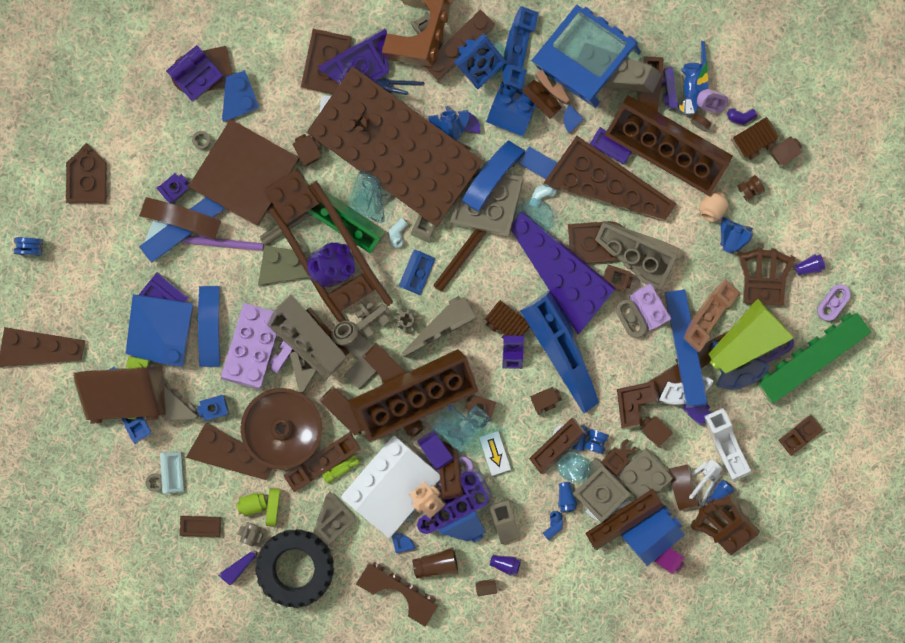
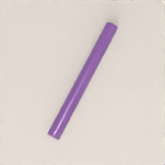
M188 236L182 240V243L256 251H263L264 245L257 242L217 238L212 240L196 236Z

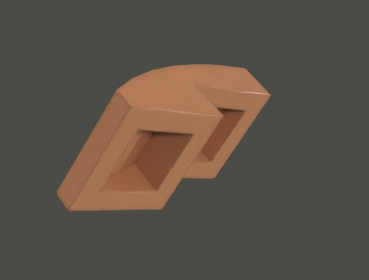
M543 70L535 74L539 83L543 85L544 89L552 97L565 105L569 103L570 100L560 83L552 87Z

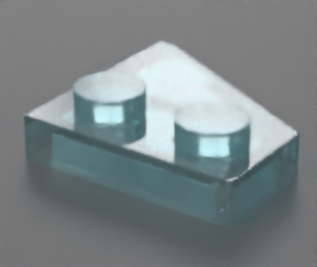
M361 170L358 172L348 206L381 224L384 222L385 216L380 180Z

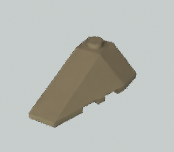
M457 296L448 301L450 305L446 306L402 352L403 356L405 357L475 320L476 317L465 297L460 299Z

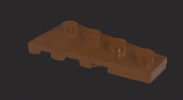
M4 327L0 349V367L82 360L85 340Z
M207 422L186 458L264 480H267L273 469L253 459L242 442Z

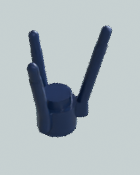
M386 78L383 80L377 79L376 81L377 84L388 92L408 95V91L393 88L391 84L424 86L425 84L418 81L390 80Z

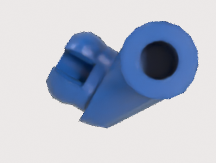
M558 511L550 513V527L543 532L548 541L563 529V515Z

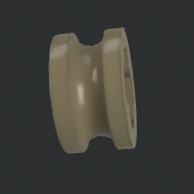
M198 131L193 135L192 143L196 148L203 150L209 147L211 139L206 132ZM200 135H204V139L207 140L206 144L202 143V146H199V142L196 141V138L198 136L200 138Z
M154 473L146 478V487L150 491L157 492L162 489L160 474ZM158 477L160 486L152 488L150 479Z

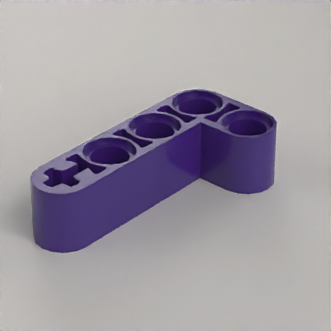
M469 469L461 476V484L466 492L465 495L445 504L431 518L425 514L418 520L417 528L421 533H432L484 507L491 501L492 493L478 469ZM468 474L475 476V484L468 481ZM478 492L484 494L485 502L477 499ZM460 501L467 504V511L460 508ZM442 510L448 511L450 514L449 519L443 518ZM435 518L436 522L428 526L425 525L426 521L428 522Z

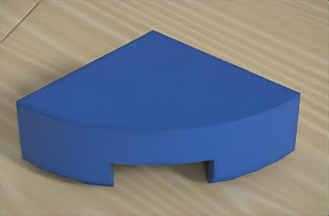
M571 105L567 107L564 113L565 129L570 133L584 120Z
M401 533L393 534L392 539L395 553L415 549V545L409 537Z

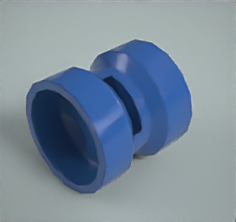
M590 429L588 434L589 440L585 443L584 448L604 454V444L608 441L609 435ZM593 440V441L599 442V443H601V445L596 444V443H593V442H591V441Z

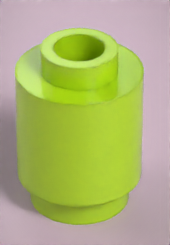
M258 492L240 497L239 502L236 503L239 514H243L244 517L263 512V509L267 508L264 494H258Z

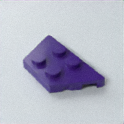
M385 28L379 30L319 65L318 69L338 83H341L350 68L354 66L373 81H376L389 73L387 58L382 53L387 30Z

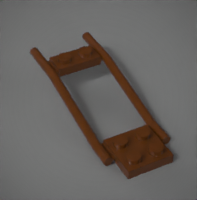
M296 168L264 189V192L274 205L268 212L281 229L320 297L338 323L347 321L341 313L343 309L369 295L374 290L377 291L386 306L393 303V300L369 267L317 180L309 185L300 170ZM320 202L323 203L364 272L329 294L324 287L319 285L320 283L314 282L310 277L307 264L308 259L286 224Z

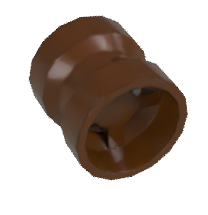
M756 175L750 177L746 183L742 182L737 185L739 191L744 192L745 195L743 197L747 202L751 201L755 195L765 192L763 184Z

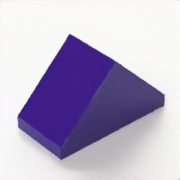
M431 430L417 440L419 446L437 471L454 460L434 430Z

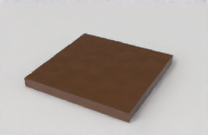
M230 119L188 187L258 227L272 205L264 189L292 172L300 159L298 156Z

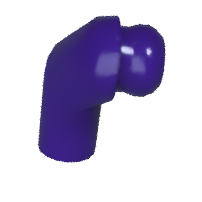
M735 108L727 111L729 121L738 125H745L758 117L753 108L745 113L736 111Z

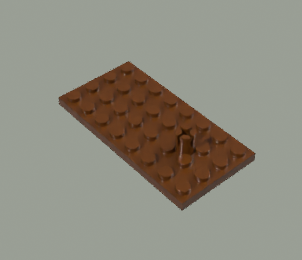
M354 66L350 68L306 132L436 227L441 223L484 162L483 159Z

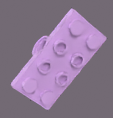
M246 303L243 304L222 371V380L258 390L261 389L277 336L267 326L274 311Z

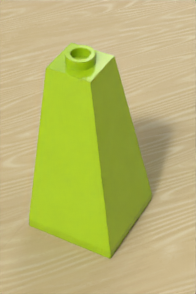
M757 299L710 351L709 356L712 359L710 363L717 371L722 369L726 374L790 341L793 336L768 308Z

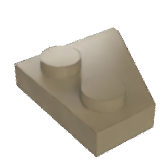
M329 492L325 496L313 532L326 546H329L356 521V518Z

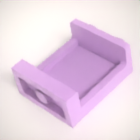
M651 283L629 296L636 305L649 331L671 319Z

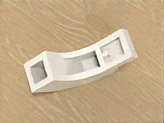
M724 408L705 416L712 441L732 481L734 482L751 474V470L739 448L733 433L732 424Z

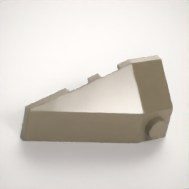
M603 221L595 238L610 254L616 256L627 269L635 273L640 281L647 285L651 283L652 287L660 291L680 251V248L662 240Z

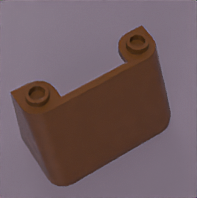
M162 366L73 372L74 383L86 420H90V424L102 423V419L146 417V420H157L158 415H165Z

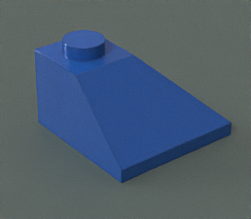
M475 511L438 529L440 534L467 542L472 540L473 543L484 538L482 534L486 532Z

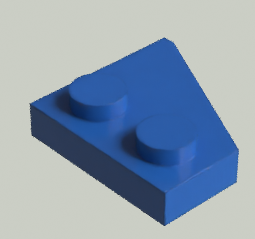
M242 70L226 76L222 120L226 121L258 109L259 105L246 71Z

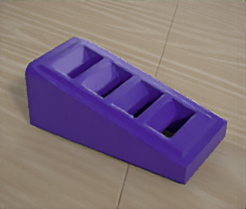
M251 551L222 571L218 576L228 585H233L257 556V552Z

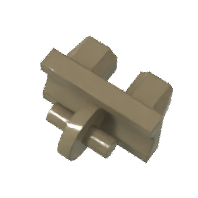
M361 302L358 304L361 310L355 315L358 319L364 314L366 317L356 325L358 331L360 330L367 338L376 332L370 325L372 320L376 318L381 326L390 321L383 304L371 313L368 312L374 307L371 302L365 307Z

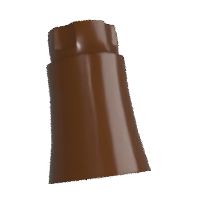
M453 547L412 560L416 579L459 575Z

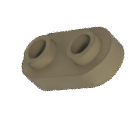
M631 300L620 301L616 306V314L626 332L634 338L642 336L646 331V323L636 305ZM624 306L629 307L630 311L628 314L622 312ZM633 324L639 325L638 331H633Z

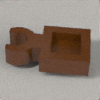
M628 439L621 442L620 450L614 447L601 461L615 476L630 461L626 456L634 453L637 449L635 446L631 450L626 449L625 445L628 443Z

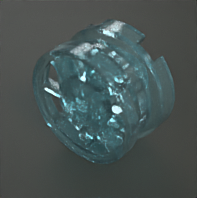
M566 453L558 462L559 474L569 482L579 483L589 474L590 467L588 461L578 453Z

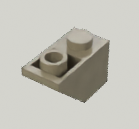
M509 500L489 505L501 544L519 539L520 535Z

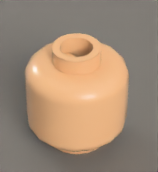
M719 191L712 192L710 196L705 194L699 205L701 217L709 222L721 220L729 206L728 201L725 199L726 196Z

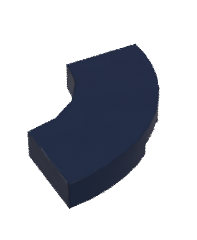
M755 358L726 374L722 371L716 385L725 389H742L758 382L767 373L770 365Z

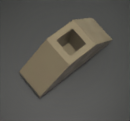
M163 378L165 415L160 416L165 420L197 419L199 417L196 414L198 410L190 402L185 404L181 400L183 396L175 388L171 391L166 386L168 382Z

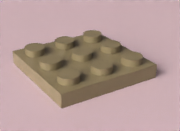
M479 168L455 201L450 223L510 237L524 178L505 174L491 192L489 200L477 212L463 203L462 199L482 170V168Z

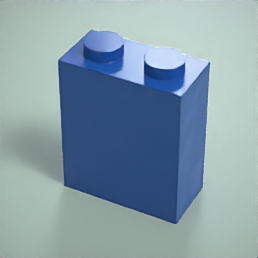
M665 505L621 534L622 538L646 566H649L685 536L680 529L683 527L676 517L671 519L672 513Z

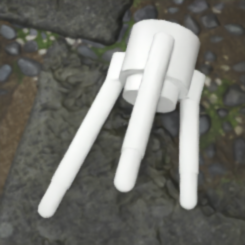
M712 459L708 463L704 461L701 466L691 472L693 477L704 470L702 474L705 477L689 496L690 499L694 498L708 479L712 480L700 503L701 506L705 504L717 480L721 477L720 473L723 470Z

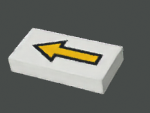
M499 431L479 437L491 476L511 470Z

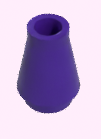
M814 254L795 265L798 276L822 273V270L826 269L821 254Z
M492 555L490 560L491 567L509 576H517L521 560L513 556Z

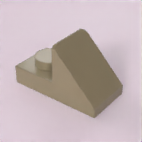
M296 352L289 353L299 392H305L317 371L314 368L303 370L302 367L306 366L305 360Z

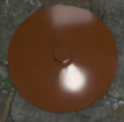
M275 388L259 394L249 403L242 416L241 438L247 452L257 462L269 468L290 469L303 464L315 453L321 441L322 421L316 406L308 397L293 389Z

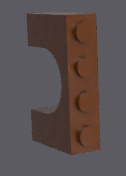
M377 343L362 356L379 374L382 384L406 374ZM332 386L319 401L354 436L357 433L359 435L362 434L349 400Z

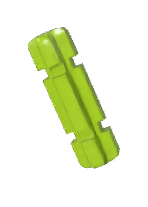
M354 454L348 457L347 461L344 460L331 468V471L328 470L323 473L322 476L325 482L330 484L335 481L334 478L337 477L338 479L349 472L352 467L355 468L360 465V461Z

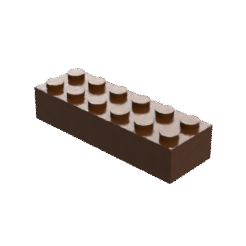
M629 95L625 98L604 134L609 139L708 196L714 190L733 155Z
M457 349L349 400L362 435L371 443L479 390L467 357Z

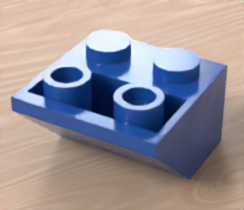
M502 81L486 122L524 137L536 105L522 90L505 85Z

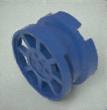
M14 238L16 248H14L13 254L42 256L41 245H43V239Z

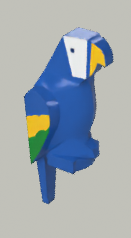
M701 41L700 64L686 63L681 69L682 73L686 76L684 80L685 100L681 105H678V110L684 115H693L696 112L699 93L708 89L705 41Z

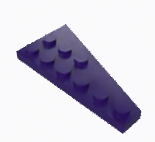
M522 211L514 220L511 231L579 335L616 288Z

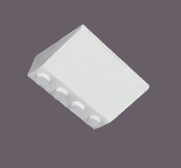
M393 435L343 493L341 498L390 539L415 510L412 505L414 500L409 494L423 482L429 487L432 485L435 487L440 481V474Z

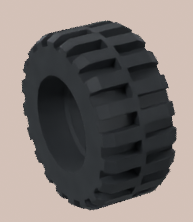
M302 529L285 530L270 538L261 548L256 560L255 575H257V583L261 586L264 595L268 596L275 604L278 603L286 608L306 607L319 600L329 588L334 575V560L329 547L319 537L315 536L314 533L303 531ZM292 549L306 552L314 564V574L311 580L306 585L298 588L283 584L276 573V563L279 557L284 552Z

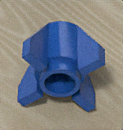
M445 106L446 111L440 114V118L438 114L428 116L431 123L456 141L462 135L469 121L468 110L458 111V116L456 111L450 110L449 106Z
M723 217L720 245L723 246L722 249L732 254L734 251L738 252L751 241L753 236L751 231L753 228L743 226L727 217Z

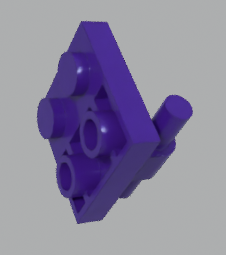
M197 45L166 70L192 102L223 78V75Z

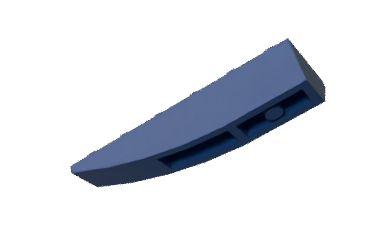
M549 290L521 309L520 312L581 411L586 413L598 404L599 401L571 324Z

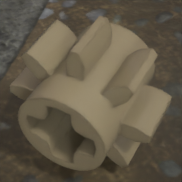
M409 307L407 312L399 309L401 315L399 317L394 316L395 319L399 320L396 327L402 326L404 333L406 328L409 327L414 331L413 323L419 324L417 320H414L417 312L411 314ZM406 314L412 319V322H409L407 326L401 321V317H405Z
M247 522L246 526L241 525L237 534L241 536L240 542L253 547L255 542L260 543L263 537V533H260L261 527Z

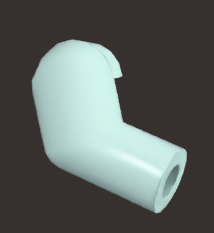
M544 185L537 187L529 205L538 208L543 197H553L557 190Z
M400 218L389 230V242L395 248L403 245L401 232L408 226V223L403 218Z

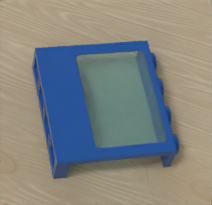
M576 5L531 61L540 71L543 70L547 76L596 109L601 103L596 97L598 92L632 51L639 55L641 50L637 46L638 42L633 37L624 36V33L616 26L610 27L603 17H595L589 8H582Z

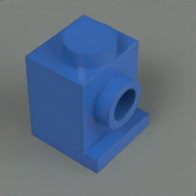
M225 395L200 401V406H197L200 418L204 417L205 421L230 414ZM209 405H215L216 409L214 412L209 411Z

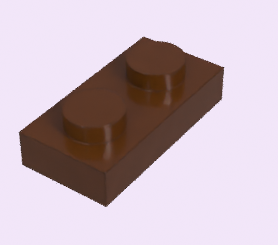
M535 79L522 90L549 119L562 109L557 99L551 97L543 85Z

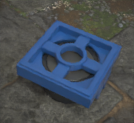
M484 34L476 41L466 40V44L459 47V58L454 61L456 66L477 90L507 62Z

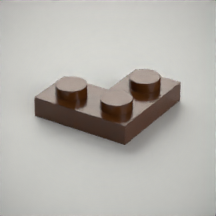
M651 381L617 389L621 428L625 430L643 426L641 406L659 402L657 382Z

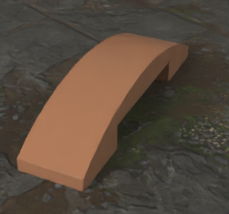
M726 279L705 300L686 330L684 339L697 352L702 350L710 338L708 334L724 310L733 304L740 293Z

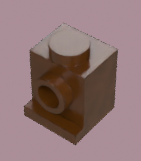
M609 264L606 266L603 278L612 284L616 290L624 292L626 288L630 289L633 277H630V271ZM614 276H620L621 282L615 283Z
M553 387L530 396L537 415L542 414L541 409L544 408L545 412L556 408L555 403L562 401L558 389L554 390Z
M473 395L472 398H467L464 409L468 410L467 414L490 421L496 402ZM478 403L483 404L484 408L482 411L476 410Z

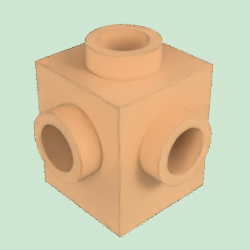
M425 482L409 494L414 500L412 503L413 507L419 513L423 511L429 518L445 506L438 497L440 492L433 485L429 487Z

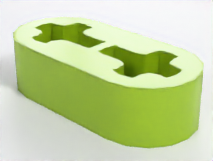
M270 487L266 526L276 527L281 493L280 488Z

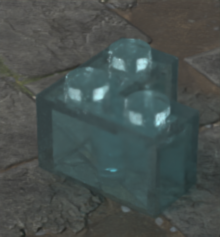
M449 405L430 428L461 454L485 427L491 417L476 405L466 417L452 405Z

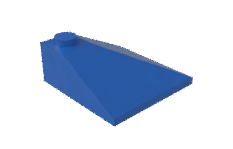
M133 294L125 354L162 364L182 367L186 362L193 303Z

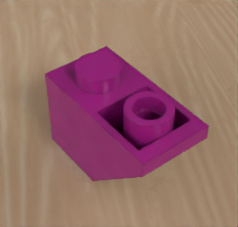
M671 548L654 561L671 574H674L675 571L678 573L685 564L683 562L684 557Z

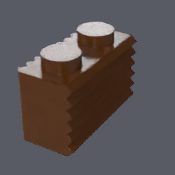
M765 117L734 136L731 141L743 160L747 157L749 160H752L760 155V149L765 147L768 150L777 144L775 140L779 138V135L768 117Z
M501 300L498 301L485 318L487 321L485 325L493 332L496 330L500 331L503 334L502 339L503 336H523L530 328L524 318Z

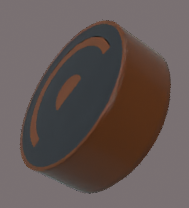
M695 114L691 119V123L704 132H708L711 127V122L702 115Z

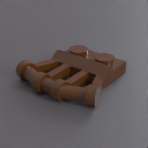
M757 247V249L746 253H737L744 274L743 303L753 304L759 299L766 305L784 306L785 282L796 257L785 255L777 251L776 248L763 250V248ZM756 258L755 277H750L746 261ZM762 258H770L769 278H761ZM776 259L786 263L779 279H775Z
M733 493L727 494L723 498H713L710 500L707 506H702L699 509L698 516L691 523L693 530L702 531L713 537L714 542H718L730 556L760 533V530L742 513ZM725 505L731 507L735 517L724 507ZM713 511H717L727 524L725 525ZM708 519L715 528L703 523L704 520Z

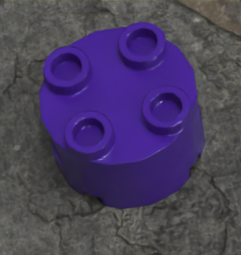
M335 242L325 244L312 253L307 263L310 277L314 282L320 283L319 285L322 287L330 288L336 286L355 272L354 258L346 244Z

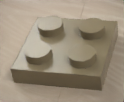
M644 448L616 475L637 498L651 489L658 493L674 478L647 448Z
M603 465L573 492L601 523L631 495Z

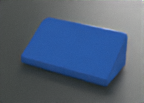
M413 250L398 287L421 295L436 258L421 251Z

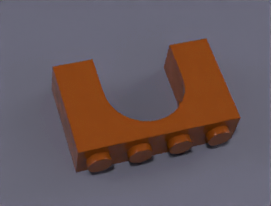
M401 0L404 5L429 9L430 21L427 27L415 36L406 37L387 34L382 53L391 61L432 67L434 60L438 57L439 42L443 39V28L449 19L448 11L450 4L454 0Z

